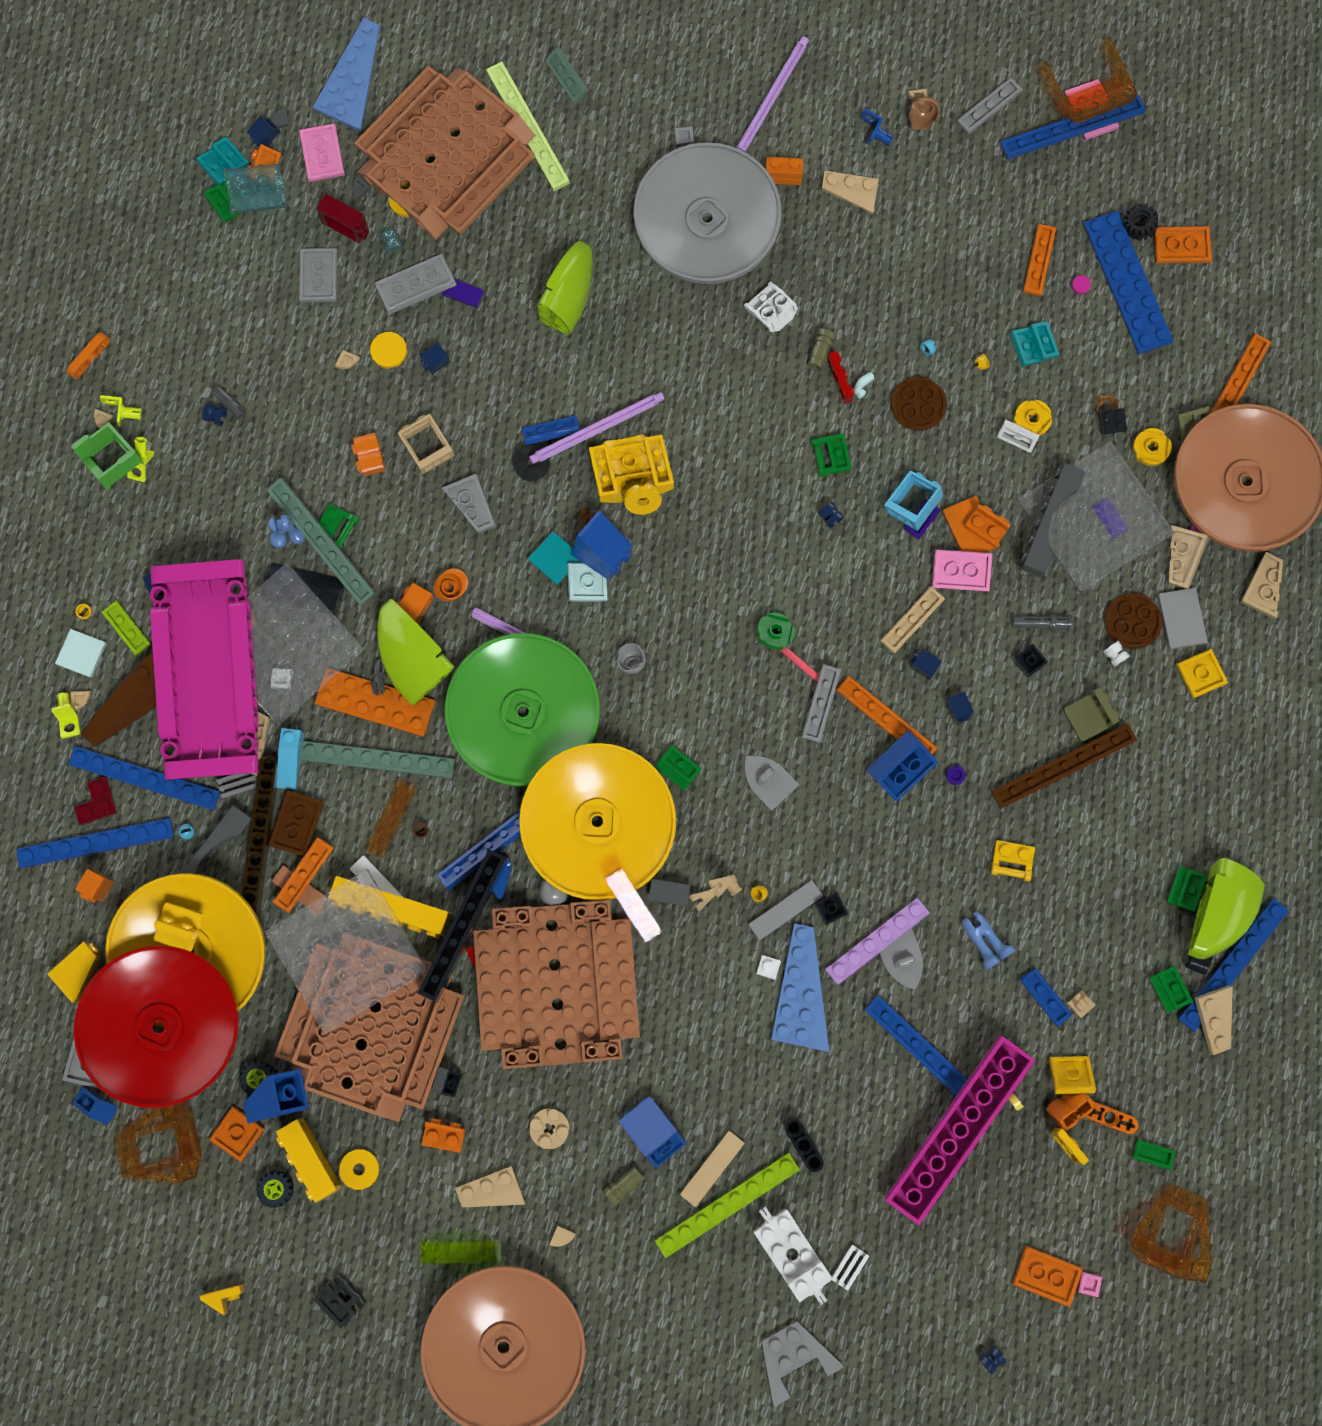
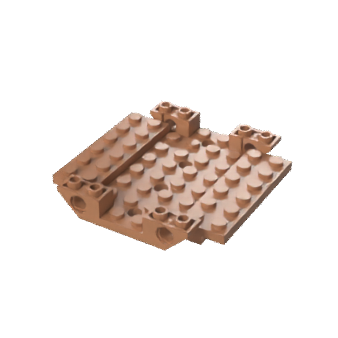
M428 65L354 142L355 146L370 158L357 173L383 196L387 194L408 213L409 218L435 240L449 228L448 225L461 236L535 158V154L526 147L535 137V134L519 114L467 71L455 69L446 78ZM483 104L485 108L482 111L476 110L477 105ZM454 130L460 131L457 137H452L451 133ZM430 156L435 157V161H434V162H432V163H427V162H426V159H427L428 157H430ZM403 183H410L408 189H401Z
M610 900L577 902L556 906L492 909L493 929L473 931L481 1051L501 1049L503 1069L622 1059L621 1039L640 1038L630 919L611 920ZM553 920L557 923L555 931L547 930L546 923ZM553 959L560 962V968L556 971L549 968V962ZM554 999H560L563 1002L561 1010L553 1009L552 1001ZM559 1038L564 1039L566 1042V1047L563 1050H558L555 1047V1041Z
M344 932L337 950L316 944L274 1057L294 1064L292 1071L301 1069L305 1090L399 1122L406 1104L424 1110L465 996L448 990L453 973L438 1004L420 996L417 992L432 964L431 962ZM389 963L395 966V972L391 975H387L384 970L385 966ZM374 1001H378L381 1004V1010L377 1013L371 1010V1004ZM360 1039H364L367 1042V1047L363 1051L358 1050L356 1046ZM346 1077H350L353 1080V1085L350 1089H346L342 1085Z

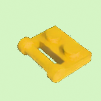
M996 840L991 875H1007L1023 878V881L1030 882L1035 847ZM999 861L1024 865L1025 871L999 866Z

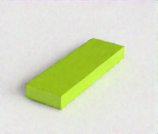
M117 600L101 611L135 656L151 645Z

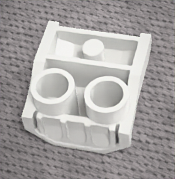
M771 281L749 303L744 304L745 309L760 320L770 332L780 331L793 319L798 309L796 303Z

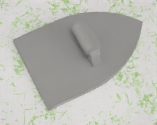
M746 756L745 774L749 786L771 811L799 786L792 776L775 761L761 756Z
M911 928L884 949L880 955L889 974L903 986L915 990L921 979L923 959Z

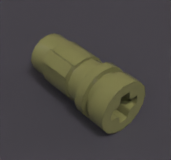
M823 328L818 329L817 337L814 341L815 346L812 349L808 362L810 367L821 370L823 364L827 362L830 354L828 350L832 347V342H834L836 336L832 331Z
M633 1167L622 1175L616 1183H611L610 1188L607 1187L602 1192L616 1206L620 1203L619 1200L625 1199L624 1196L636 1189L644 1178Z

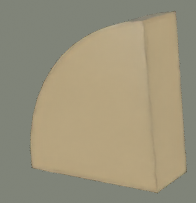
M926 89L908 91L910 100L912 99L914 102L919 98L928 97Z
M342 350L335 368H351L358 363L360 357Z
M95 409L94 418L99 429L108 422L111 424L113 415Z
M70 692V705L75 711L83 708L88 703L91 692Z
M557 1226L549 1245L556 1247L564 1246L575 1237L576 1233Z

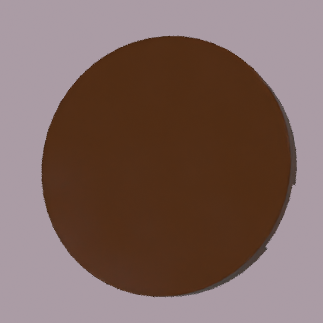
M922 376L905 379L896 387L891 397V410L894 418L903 427L913 431H925L935 427L944 417L947 408V399L943 389L933 382L932 379Z
M1126 593L1111 602L1105 613L1104 622L1108 635L1115 643L1119 641L1122 647L1127 649H1141L1150 645L1156 640L1162 629L1161 612L1152 602V599L1143 594Z

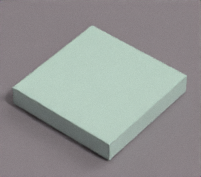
M584 563L567 564L569 601H607L606 578Z
M70 629L55 664L92 678L107 643Z

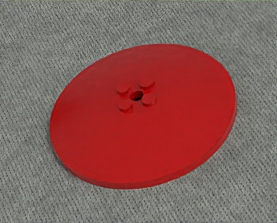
M172 946L142 947L122 954L110 961L87 985L78 1003L74 1020V1042L77 1056L92 1082L110 1097L142 1108L174 1106L186 1102L205 1091L219 1078L228 1065L235 1050L239 1031L237 1004L225 978L211 963L201 956ZM158 1022H162L165 1026L161 1033H155L153 1029L154 1025Z

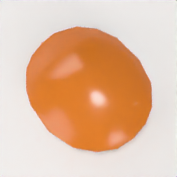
M459 569L444 571L434 582L433 589L435 595L444 602L458 599L467 589V575ZM449 584H450V585L452 586V588H453L452 592H450V593H449Z

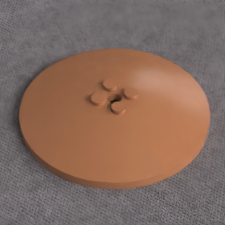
M1256 404L1228 406L1203 418L1194 426L1182 442L1174 468L1177 497L1183 511L1192 524L1214 542L1240 551L1258 552L1272 550L1284 546L1299 537L1319 515L1322 509V452L1312 435L1298 421L1286 413ZM1242 478H1248L1251 482L1250 486L1243 485Z
M516 1266L484 1268L455 1282L433 1307L424 1328L421 1344L422 1370L429 1391L441 1409L462 1426L543 1425L553 1418L573 1395L582 1375L585 1360L583 1327L570 1299L547 1277L532 1270ZM502 1341L507 1342L510 1346L506 1352H501L498 1349V1344Z

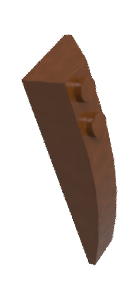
M153 651L116 689L81 734L94 747L105 742L117 732L128 727L134 721L156 708Z

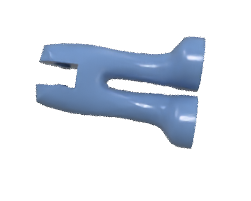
M281 515L279 520H276L275 517L269 519L268 525L272 532L270 541L274 547L282 548L286 545V532H288V536L294 544H301L305 540L304 535L292 523L289 516Z
M977 911L972 913V915L979 924V927L975 929L967 918L962 921V924L984 959L983 967L987 971L999 963L1000 960L1002 961L1015 952L1016 949L1012 945H1004L994 933L988 921ZM983 935L988 939V941L994 948L997 956L994 955L992 950L987 946V944L983 940Z

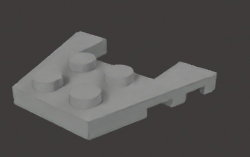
M798 1321L762 1340L774 1407L790 1398L781 1381V1377L811 1360L818 1358L827 1376L844 1368Z

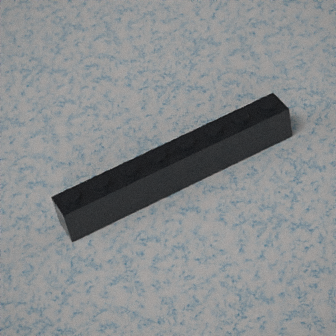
M488 849L417 992L420 996L438 1004L508 861L505 856Z

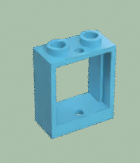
M910 470L885 503L886 513L918 531L942 499V487L935 481L927 480L923 474ZM913 485L932 494L918 515L899 506Z

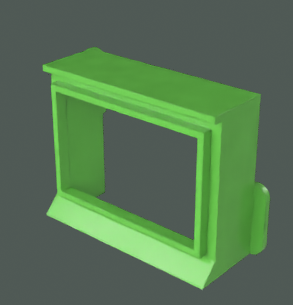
M109 422L90 437L84 435L71 446L108 492L112 484L140 463H144L135 450ZM115 440L126 454L119 458L109 469L102 472L91 457Z

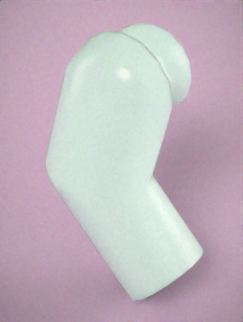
M871 372L857 380L853 390L854 396L856 395L859 399L866 394V391L863 389L864 386L874 380V375Z

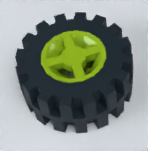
M252 1061L246 1064L241 1069V1074L239 1075L241 1089L246 1094L251 1095L267 1076L275 1074V1069L265 1061Z
M282 1171L266 1173L258 1181V1186L256 1187V1195L259 1197V1201L264 1206L270 1208H278L290 1201L294 1193L292 1179Z

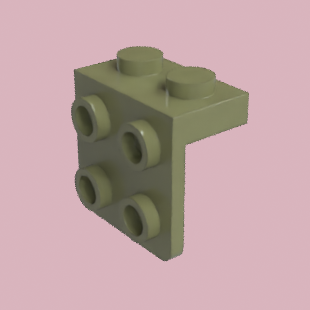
M1101 687L1094 690L1090 695L1064 708L1066 717L1081 741L1097 735L1120 721L1117 710L1111 707L1109 696L1105 691H1102Z

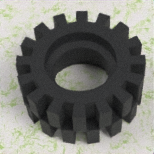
M1138 204V208L1134 205L1132 210L1129 208L1124 219V226L1128 235H1132V239L1138 237L1140 241L1141 237H1144V240H1146L1147 235L1151 238L1158 228L1157 211H1153L1152 206L1148 208V204H1145L1144 207ZM1138 218H1146L1148 224L1136 226L1134 221Z

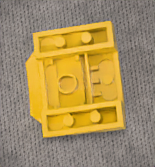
M641 434L624 439L607 440L600 446L589 447L600 502L622 503L624 502L626 491L634 485L644 486V484H650L658 488L661 494L674 489L673 476L662 435L647 437Z

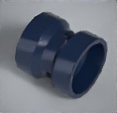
M207 403L202 413V420L206 422L212 421L215 425L222 426L224 422L220 421V418H226L227 409L217 408L214 404Z
M830 502L818 512L820 517L826 520V525L829 528L834 526V522L837 521L839 523L844 518L843 514L836 510L837 506L834 502Z
M995 1345L989 1349L987 1354H982L979 1357V1360L991 1375L996 1372L998 1366H1003L1007 1363Z

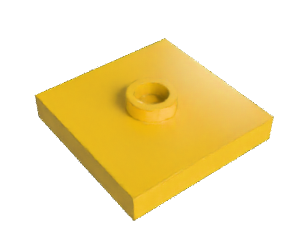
M1212 649L1176 664L1192 699L1228 684Z
M1089 1056L1049 1058L1055 1094L1095 1093L1096 1086Z
M1054 1128L1050 1131L1051 1136L1074 1163L1085 1165L1089 1161L1079 1149L1078 1143L1072 1137H1069L1062 1128Z

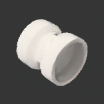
M1119 641L1103 651L1105 656L1111 659V664L1114 667L1130 657L1126 651H1123Z

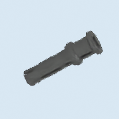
M1051 614L1049 617L1013 616V628H1048L1051 631L1063 629L1070 632L1072 629V616H1055V614Z

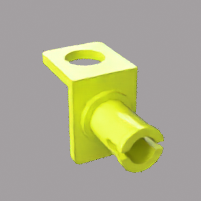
M100 395L102 404L118 405V427H121V422L124 418L141 420V408L125 407L122 397Z
M137 437L134 440L135 452L144 463H140L135 467L141 471L140 476L135 475L131 470L127 473V477L145 482L146 465L154 456V451L147 450L146 438Z
M59 693L57 695L58 707L51 708L52 713L59 721L62 739L80 735L78 714L70 705V695L68 693ZM68 724L75 725L74 730L71 732H65V727Z

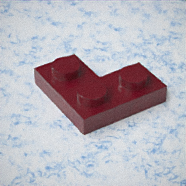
M107 777L87 782L92 801L74 807L80 826L118 814Z

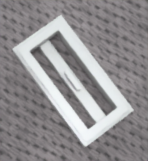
M1005 419L997 437L1031 453L1040 435Z
M851 1245L832 1275V1281L848 1291L869 1258V1255ZM852 1252H857L840 1280L837 1279ZM860 1255L863 1256L847 1284L843 1283Z

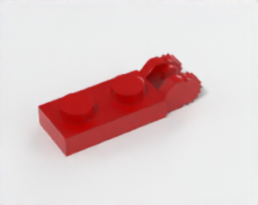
M832 351L828 358L829 367L844 404L852 402L854 390L852 385H848L846 380L848 376L845 368H841L840 362L842 359L839 356L840 354L837 351Z

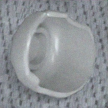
M635 643L623 645L618 650V666L624 673H639L646 663L645 653Z
M546 880L542 881L539 896L544 905H563L567 901L568 894L555 888Z

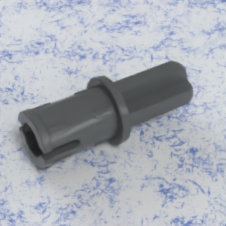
M217 387L213 391V395L224 405L223 407L228 409L238 420L246 414V410L235 401V398L230 397L222 388Z
M381 659L375 663L374 673L372 674V693L374 695H379V690L381 695L384 694V685L387 680Z

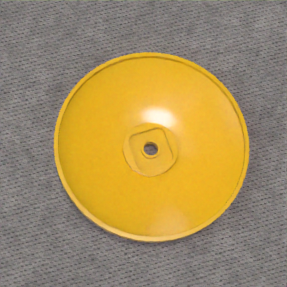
M592 743L580 745L554 756L541 767L531 780L524 794L520 810L521 839L533 867L555 888L582 899H613L642 887L663 866L675 837V806L663 777L640 755L612 744ZM594 816H600L603 819L601 826L595 827L592 825V818Z
M179 873L160 877L132 893L120 906L109 927L106 940V963L108 964L120 955L138 948L170 946L154 940L157 929H154L153 926L155 920L161 917L165 903L168 902L202 913L204 916L194 944V953L211 963L225 978L235 997L239 1011L256 991L262 978L266 959L263 930L257 915L249 903L236 890L222 881L193 873ZM162 1022L155 1024L158 1027L165 1028Z

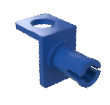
M865 108L860 118L875 126L866 144L869 145L872 139L876 138L889 146L894 135L881 129L882 117ZM866 115H869V116L873 117L874 120L868 118Z

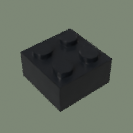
M1124 408L1098 412L1102 435L1127 431Z
M1034 644L1030 645L1012 660L1027 678L1031 677L1048 663Z
M837 892L815 903L825 926L848 915Z
M439 1067L431 1091L455 1098L462 1073Z

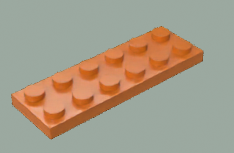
M326 668L314 703L315 705L425 737L436 700L423 697L415 705L411 706L395 688L384 685V694L381 695L379 690V695H374L372 693V681Z

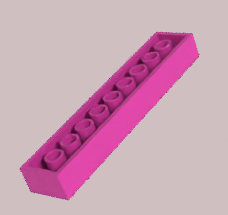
M999 1035L884 1197L886 1202L917 1225H920L1033 1065L1035 1059Z

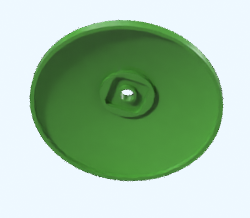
M509 634L479 646L459 665L451 679L446 694V726L456 751L480 775L494 782L509 786L527 787L541 767L554 756L576 746L592 744L599 723V696L593 677L586 665L565 645L551 638L536 634ZM520 708H527L529 714L526 717H520L518 715Z

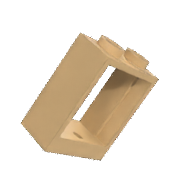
M430 414L420 416L415 423L403 426L398 432L402 443L422 475L454 456L452 448ZM431 426L443 448L420 461L407 439Z

